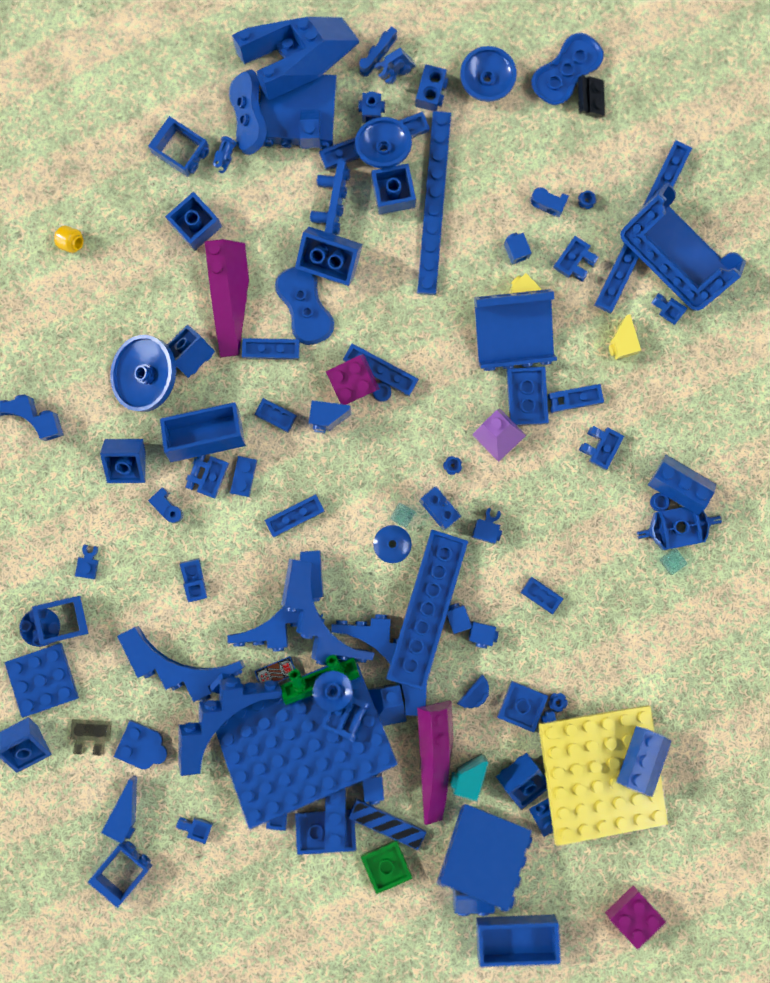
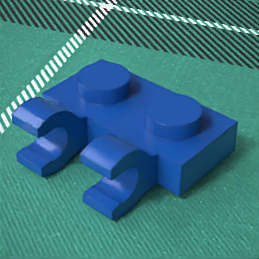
M401 47L385 56L384 61L378 62L375 65L377 70L384 68L382 73L378 74L381 79L386 78L390 74V77L385 80L387 84L394 83L397 75H406L411 72V69L416 67L414 60Z
M574 236L555 263L553 269L567 278L573 274L574 277L583 282L588 272L580 268L578 264L583 259L593 267L599 257L588 251L590 248L589 244Z
M595 426L590 427L587 434L599 439L596 448L584 443L579 448V451L591 456L589 462L607 470L624 436L608 427L604 431Z

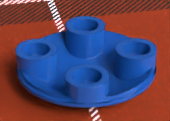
M49 609L39 610L44 639L58 636L60 631L58 616ZM27 612L19 625L20 634L24 641L36 647L51 644L40 645L39 642H35L33 631L37 630L36 625L31 623L29 612Z

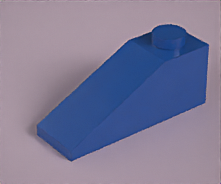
M133 775L128 780L101 832L121 844L126 839L130 840L136 830L133 827L136 822V776Z

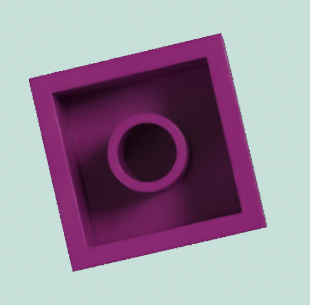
M364 354L325 371L340 404L347 405L380 389Z
M634 885L605 912L610 921L637 950L666 923L661 914Z

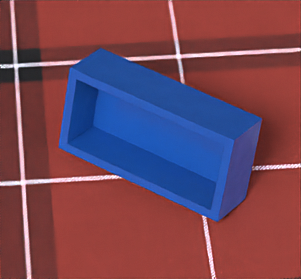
M236 402L160 419L164 453L170 463L246 446L241 415Z
M555 914L476 917L477 955L480 967L561 964L559 922Z

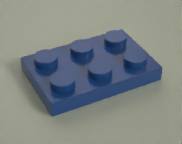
M545 367L507 369L509 418L517 426L548 424Z
M346 809V849L342 851H325V811L295 813L297 855L356 851L355 821L348 819L351 809Z

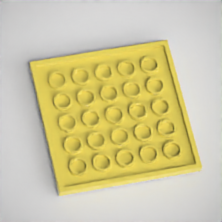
M640 706L538 723L554 840L557 846L668 825L661 774L653 797L616 783L636 726L654 732L651 706Z

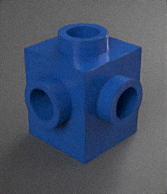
M374 91L363 93L362 100H359V112H362V123L379 118L381 113H385V101H381V93Z

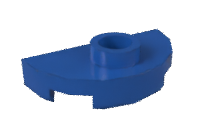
M483 674L457 702L458 705L463 708H477L486 701L489 696V685Z

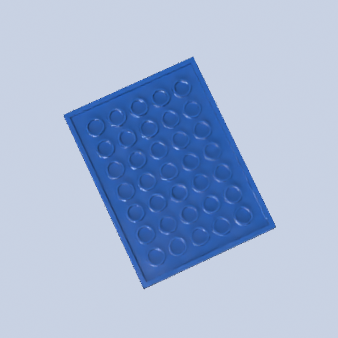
M357 661L356 664L360 677L351 680L353 687L352 696L371 705L364 713L356 731L354 742L321 727L328 711L323 710L316 704L313 695L288 705L284 703L283 696L282 698L258 701L235 713L216 731L249 830L398 766ZM326 665V666H324V667H322V668H320V669H317V670H315V671H313V672H310V673H308V674H306V675H309V674H312V673H314V672H317V671H320V670H322V669H325V668L328 667V665ZM336 688L331 689V694L334 696L337 692ZM353 705L344 725V731L348 732L358 710V705Z

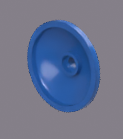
M493 46L479 47L470 52L464 59L460 71L461 83L465 91L473 98L484 102L497 101L508 95L515 84L517 75L515 63L510 55L504 50ZM484 78H489L490 82H485Z
M379 117L366 122L358 130L355 137V148L358 156L363 162L375 168H390L400 164L407 158L412 147V137L409 129L399 120L389 117Z

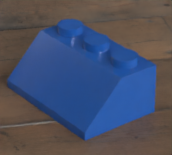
M668 455L664 456L648 483V486L697 515L706 509L716 489V483Z
M636 726L616 783L653 797L672 741L653 731Z

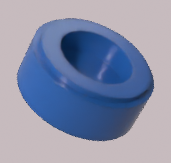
M383 382L378 383L380 389L373 392V396L377 401L385 402L391 397V387Z

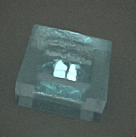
M399 502L390 520L407 528L416 511Z
M674 548L659 559L670 575L675 574L688 564L677 548Z

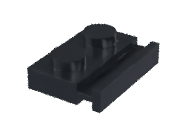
M583 74L578 77L579 114L585 113L587 116L603 118L605 116L604 80L591 76L585 77Z

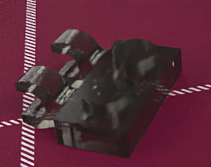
M72 719L70 739L76 740L73 754L81 755L85 753V740L95 741L93 755L101 756V754H104L105 741H111L112 721Z

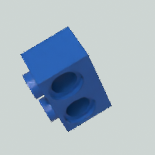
M425 64L416 96L415 107L430 111H437L438 106L442 107L444 95H441L442 90L447 89L449 78L446 77L447 69ZM432 79H437V80H439V81H438V82H433V81H431V80H432ZM432 96L434 97V99L429 100L426 97Z

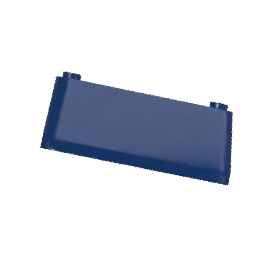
M666 182L624 226L620 236L622 241L689 308L698 311L705 308L741 277L746 261L735 252L728 253L723 258H720L670 207L676 198V191Z

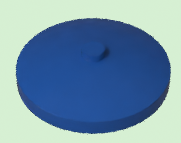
M137 335L127 340L119 348L112 362L110 381L116 399L125 408L138 412L152 411L167 400L174 387L176 362L171 349L164 341L150 335Z

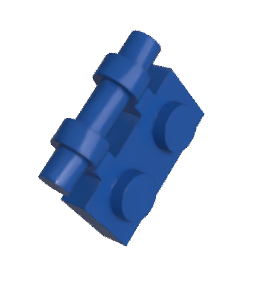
M206 455L198 456L196 459L194 458L192 463L194 466L191 474L187 476L186 480L188 481L185 488L192 490L195 483L199 484L198 493L216 499L229 463L210 456L208 463L203 462ZM201 467L205 468L202 479L197 478Z

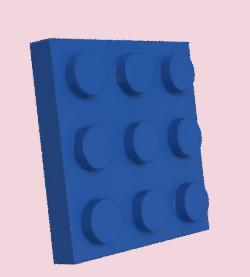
M62 643L4 662L22 718L79 698Z

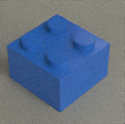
M409 163L371 171L379 215L415 208L416 197Z
M194 192L165 216L169 224L194 251L222 228L218 217Z

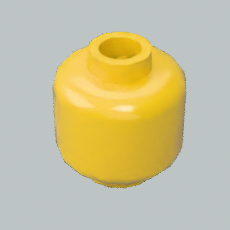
M64 225L58 228L54 234L55 245L59 249L69 253H76L83 247L84 239L82 233L77 229Z

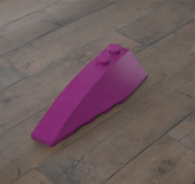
M225 239L204 241L220 358L238 356L240 353L249 286L245 243Z
M450 700L417 708L425 825L443 820L454 741L452 701Z

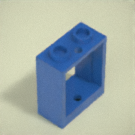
M170 116L148 145L152 154L187 177L197 171L198 163L201 159H205L209 153V146L204 138ZM176 131L199 146L185 166L162 152Z
M437 486L419 500L443 531L461 517Z
M80 596L32 606V611L29 612L31 623H35L37 629L33 631L34 639L40 645L89 634ZM74 603L79 631L44 639L39 610Z
M130 841L120 843L88 881L94 889L117 909L153 866L150 863V858L145 854L141 855L135 850V845ZM120 851L143 869L124 893L102 874Z

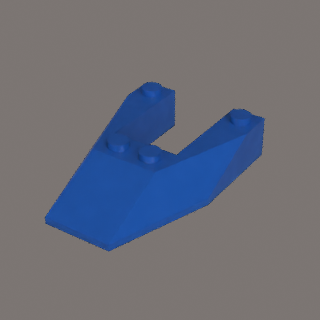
M302 17L248 27L232 35L236 53L243 64H247L275 50H278L283 57L282 60L256 71L260 89L268 101L319 78L359 44V39L342 17Z

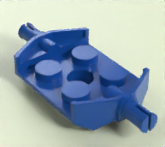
M685 507L655 512L650 528L637 531V535H645L637 537L638 539L652 538L661 550L706 542L710 526L721 524L722 520L714 521L721 519L720 515L707 517L704 511L697 515ZM679 522H683L686 526L683 533L679 532L676 528Z

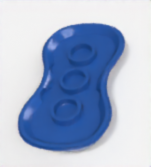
M576 33L569 36L564 41L558 56L550 63L538 68L533 74L531 85L534 92L543 101L552 105L566 102L574 91L578 77L582 74L587 75L600 67L604 58L602 47L587 34Z
M247 70L240 73L232 81L229 89V98L236 114V141L238 147L244 154L251 155L264 144L267 127L259 107L258 76L255 71Z
M295 267L280 273L275 282V289L277 295L287 305L291 313L294 337L299 339L300 343L304 345H314L329 338L334 330V321L331 314L319 300L316 276Z

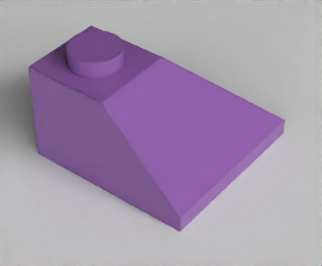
M500 408L472 434L498 462L526 436Z

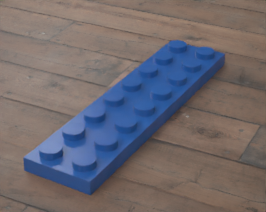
M431 530L387 673V680L425 691L467 548V540Z

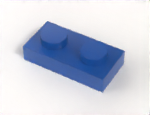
M238 456L230 491L231 494L250 497L257 465L256 459Z

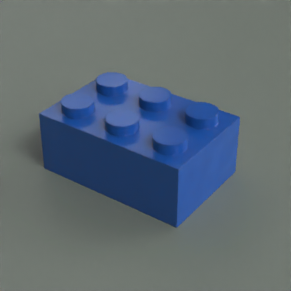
M308 227L303 231L295 268L349 286L354 280L363 244Z

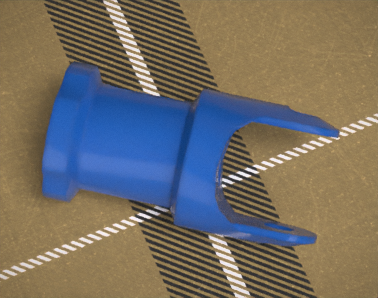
M227 136L221 137L220 148L214 156V167L218 168L221 166L224 168L219 170V173L226 171L232 159V151L237 146V142Z

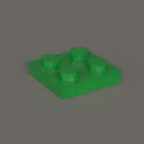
M396 840L361 855V860L376 895L412 879V874Z

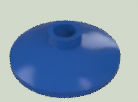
M389 525L377 532L373 546L376 555L382 561L398 563L409 555L412 542L405 529L396 525ZM391 540H394L396 542V546L394 548H391L389 546V542Z
M325 672L317 678L314 684V700L325 711H340L352 699L353 687L351 681L341 672ZM332 688L337 689V694L334 696L331 694Z

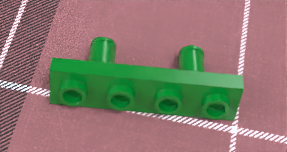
M330 655L326 659L327 668L304 677L301 676L298 669L291 670L288 674L291 681L280 685L284 703L288 705L313 695V687L317 678L325 672H341L350 681L359 678L360 674L355 659L351 658L339 663L335 655Z

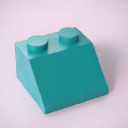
M480 754L457 767L456 772H452L449 783L454 795L478 802L488 766V760L485 755Z

